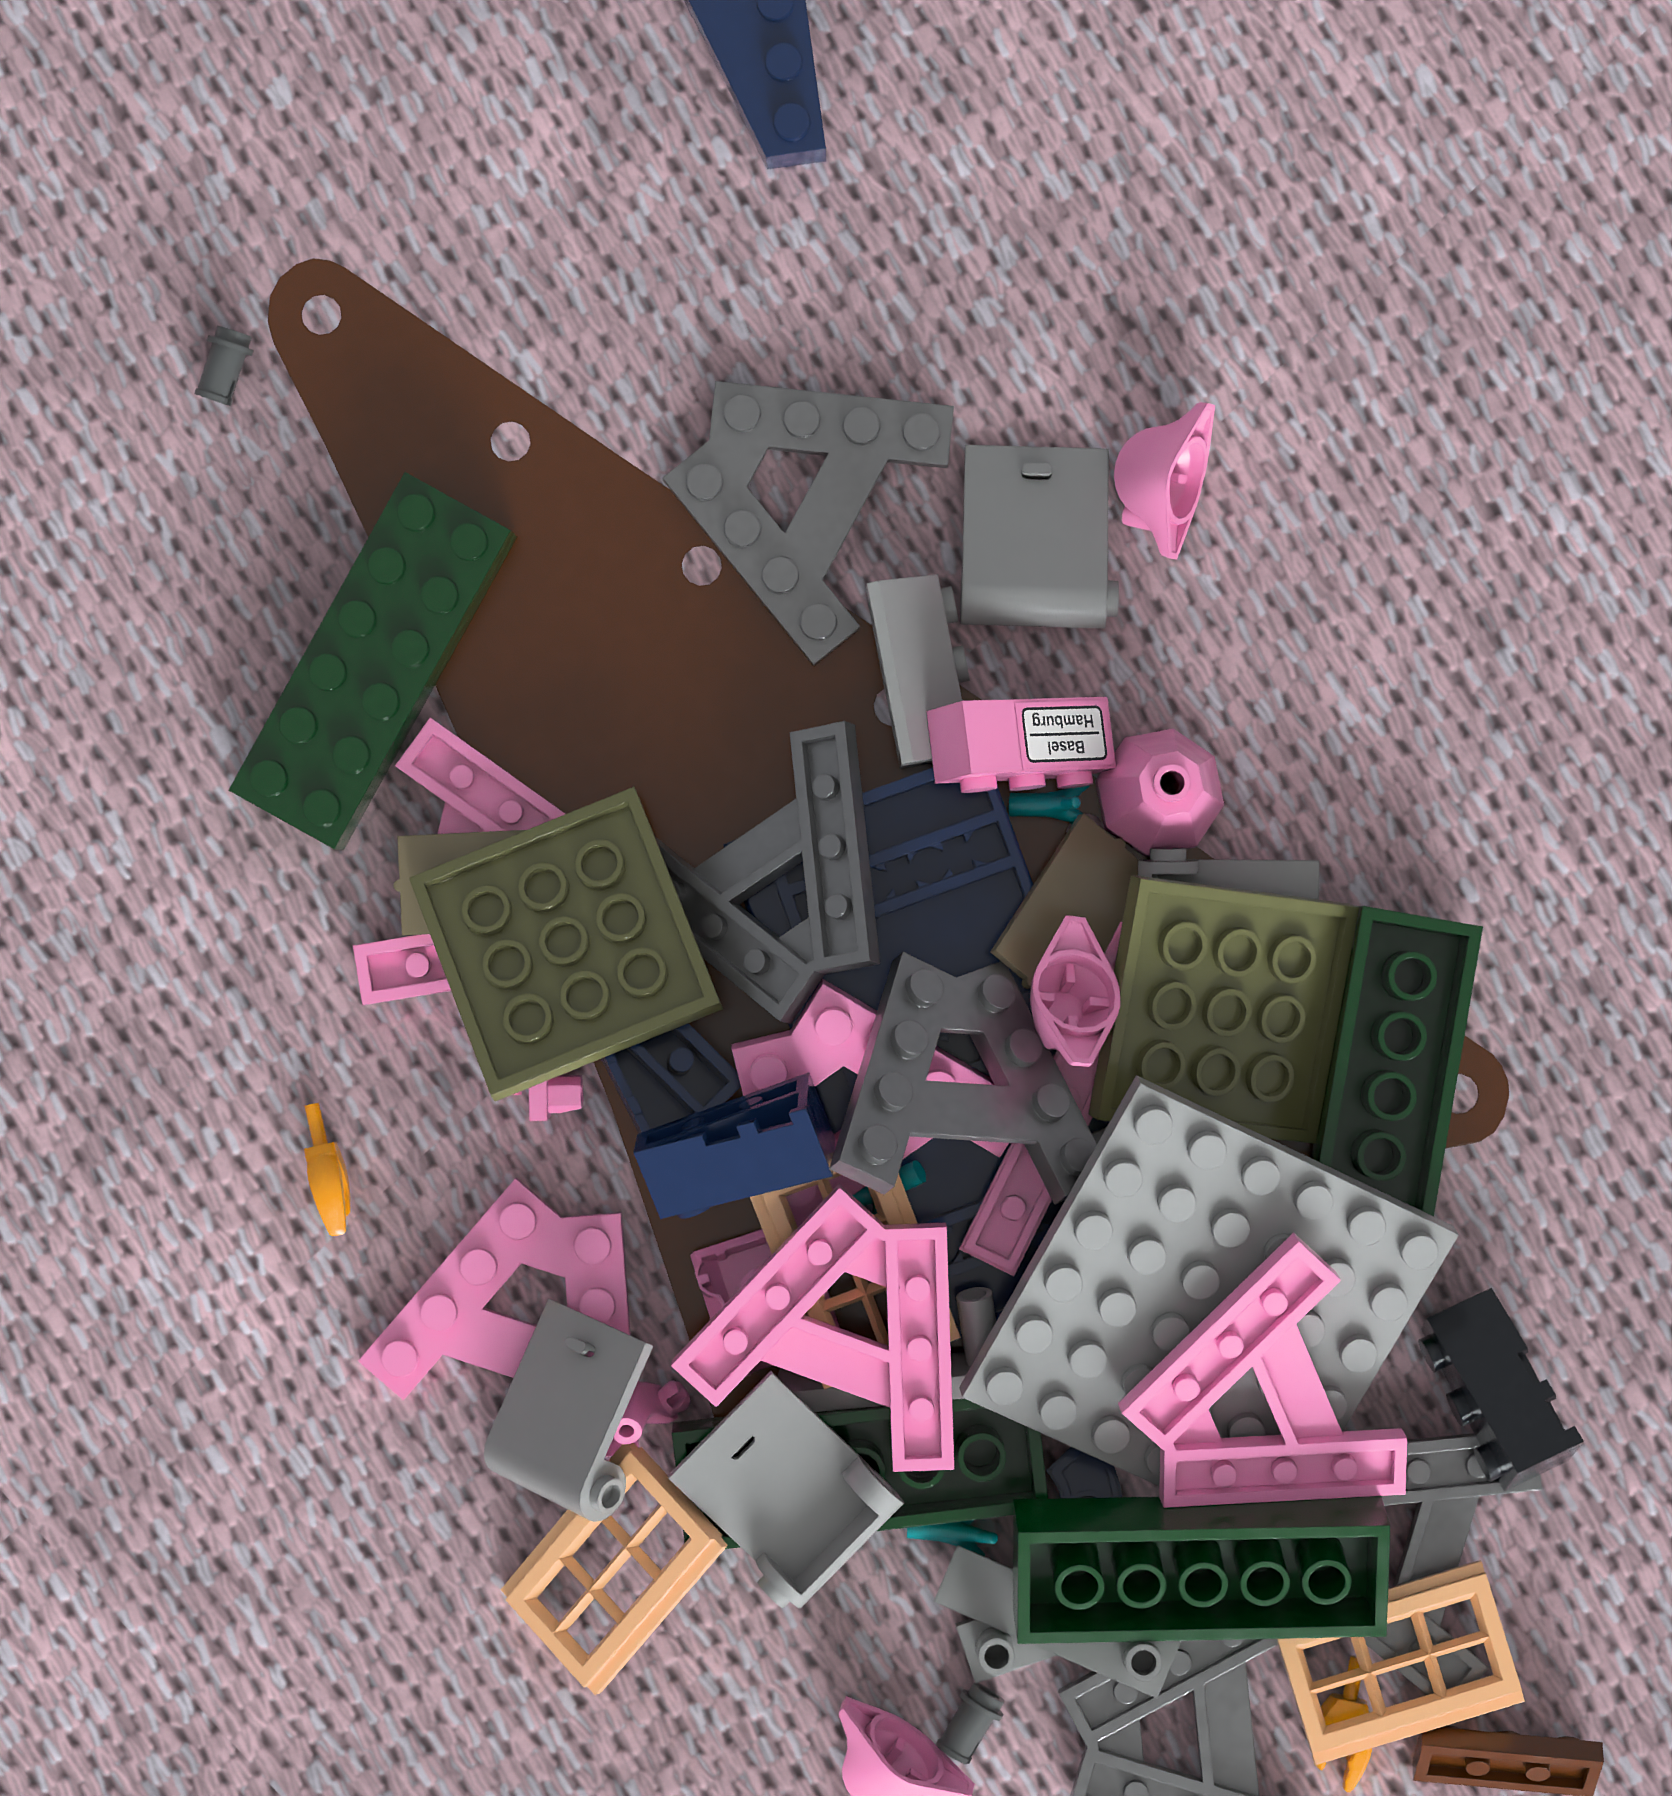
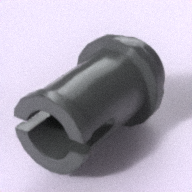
M217 326L215 335H208L207 342L212 343L198 388H196L194 394L231 406L233 402L232 397L246 355H253L254 350L249 349L252 337Z
M975 1682L970 1690L964 1689L959 1696L963 1702L942 1737L936 1742V1746L941 1751L963 1764L971 1762L972 1755L993 1720L1000 1721L1004 1715L1000 1710L1005 1702L1004 1699L991 1689Z

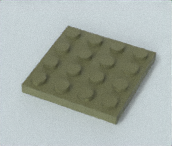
M635 787L409 877L489 1093L494 1101L528 1089L723 1009Z
M1131 875L1114 967V974L1120 988V1009L1099 1051L1088 1115L1097 1120L1110 1121L1137 1075L1270 1139L1316 1144L1359 907L1342 902Z

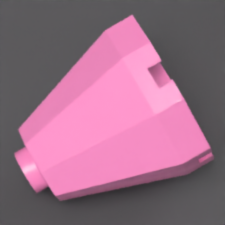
M1174 728L1124 738L1114 752L1116 768L1101 772L1095 780L1104 829L1115 837L1122 838L1134 850L1145 857H1149L1150 849L1195 848L1224 806L1215 756ZM1161 777H1164L1166 783L1174 785L1176 789L1174 795L1167 794L1162 790L1160 786Z

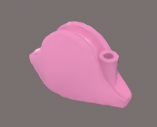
M1199 402L1173 423L1146 428L1136 433L1124 444L1115 463V488L1120 500L1125 505L1122 513L1123 524L1151 531L1160 554L1167 558L1177 560L1197 507L1208 463L1215 405Z
M1066 915L1035 970L1031 982L1030 1005L1034 1025L1044 1047L1059 1050L1070 1065L1089 1067L1094 1063L1118 1016L1120 988L1116 976L1086 918Z
M845 1697L839 1710V1718L847 1737V1752L842 1766V1778L851 1796H972L975 1784L920 1730L892 1713L850 1697Z

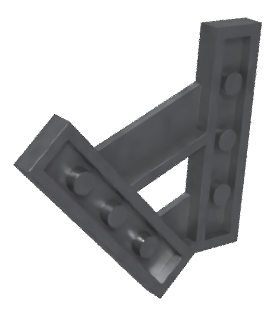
M715 381L709 441L662 479L810 663L815 666L860 629V625L823 581L825 575L887 462L938 468L948 467L954 406ZM767 450L827 456L784 533L747 488Z
M846 721L790 732L796 799L696 868L692 867L655 837L702 957L776 1019L789 1024L794 1020L825 974L880 964L855 725ZM803 862L809 917L778 937L740 906V904Z
M902 952L892 961L829 1167L830 1170L884 1195L895 1186L909 1136L1019 1143L1025 1145L1054 1205L1066 1200L1097 1144L1050 1050L1044 1047L1035 1028L1033 1016L1009 968L1000 961L956 978L905 952ZM940 1032L970 1034L995 1085L927 1081V1075Z
M1474 1433L1407 1440L1405 1495L1381 1496L1384 1506L1418 1503L1393 1586L1458 1567L1479 1496L1542 1490L1541 1474L1504 1491L1498 1479L1490 1482L1480 1468L1474 1453V1448L1480 1446ZM1446 1606L1423 1613L1433 1645L1455 1639L1440 1627ZM1411 1617L1387 1624V1637H1364L1366 1645L1384 1660L1420 1649ZM1467 1648L1437 1657L1446 1689L1478 1680L1489 1668ZM1424 1661L1396 1669L1425 1694L1434 1693Z
M1277 1639L1180 1641L1181 1644L1158 1699L1094 1671L1058 1690L1059 1696L1085 1742V1748L1070 1796H1259L1246 1662L1277 1646ZM1191 1691L1193 1694L1201 1778L1144 1761L1140 1719Z

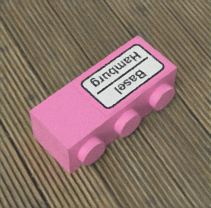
M1107 697L970 700L926 711L935 784L960 783L961 793L993 790L997 788V781H1008L1010 791L1045 787V779H1056L1058 789L1078 788L1092 785V774L1116 768Z

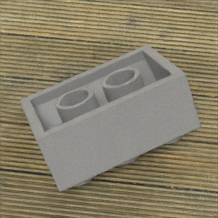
M938 574L869 582L866 586V596L900 769L933 763L926 711L962 701L959 683L970 681L963 645L952 647L947 625L958 622L952 587L940 588Z

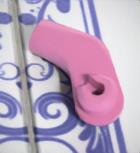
M674 1380L667 1382L663 1387L657 1384L638 1381L613 1438L618 1443L631 1444L640 1438L645 1424H669L678 1418V1413L685 1411L690 1405V1397L685 1387L680 1382Z

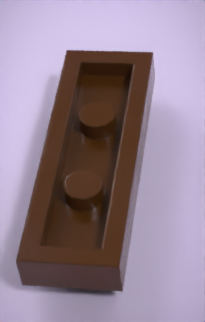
M1446 1725L1419 1734L1412 1762L1413 1781L1573 1796H1593L1604 1763L1603 1743L1580 1740L1570 1736L1553 1738L1520 1735L1513 1731L1488 1732L1466 1730Z

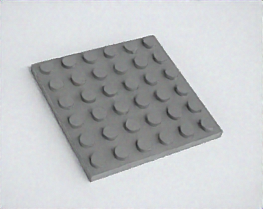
M1136 1075L959 1389L962 1398L1159 1486L1160 1447L1121 1413L1118 1403L1294 1232L1336 1271L1341 1280L1296 1325L1339 1426L1343 1431L1459 1234L1453 1225ZM1252 1367L1209 1408L1221 1438L1281 1435Z

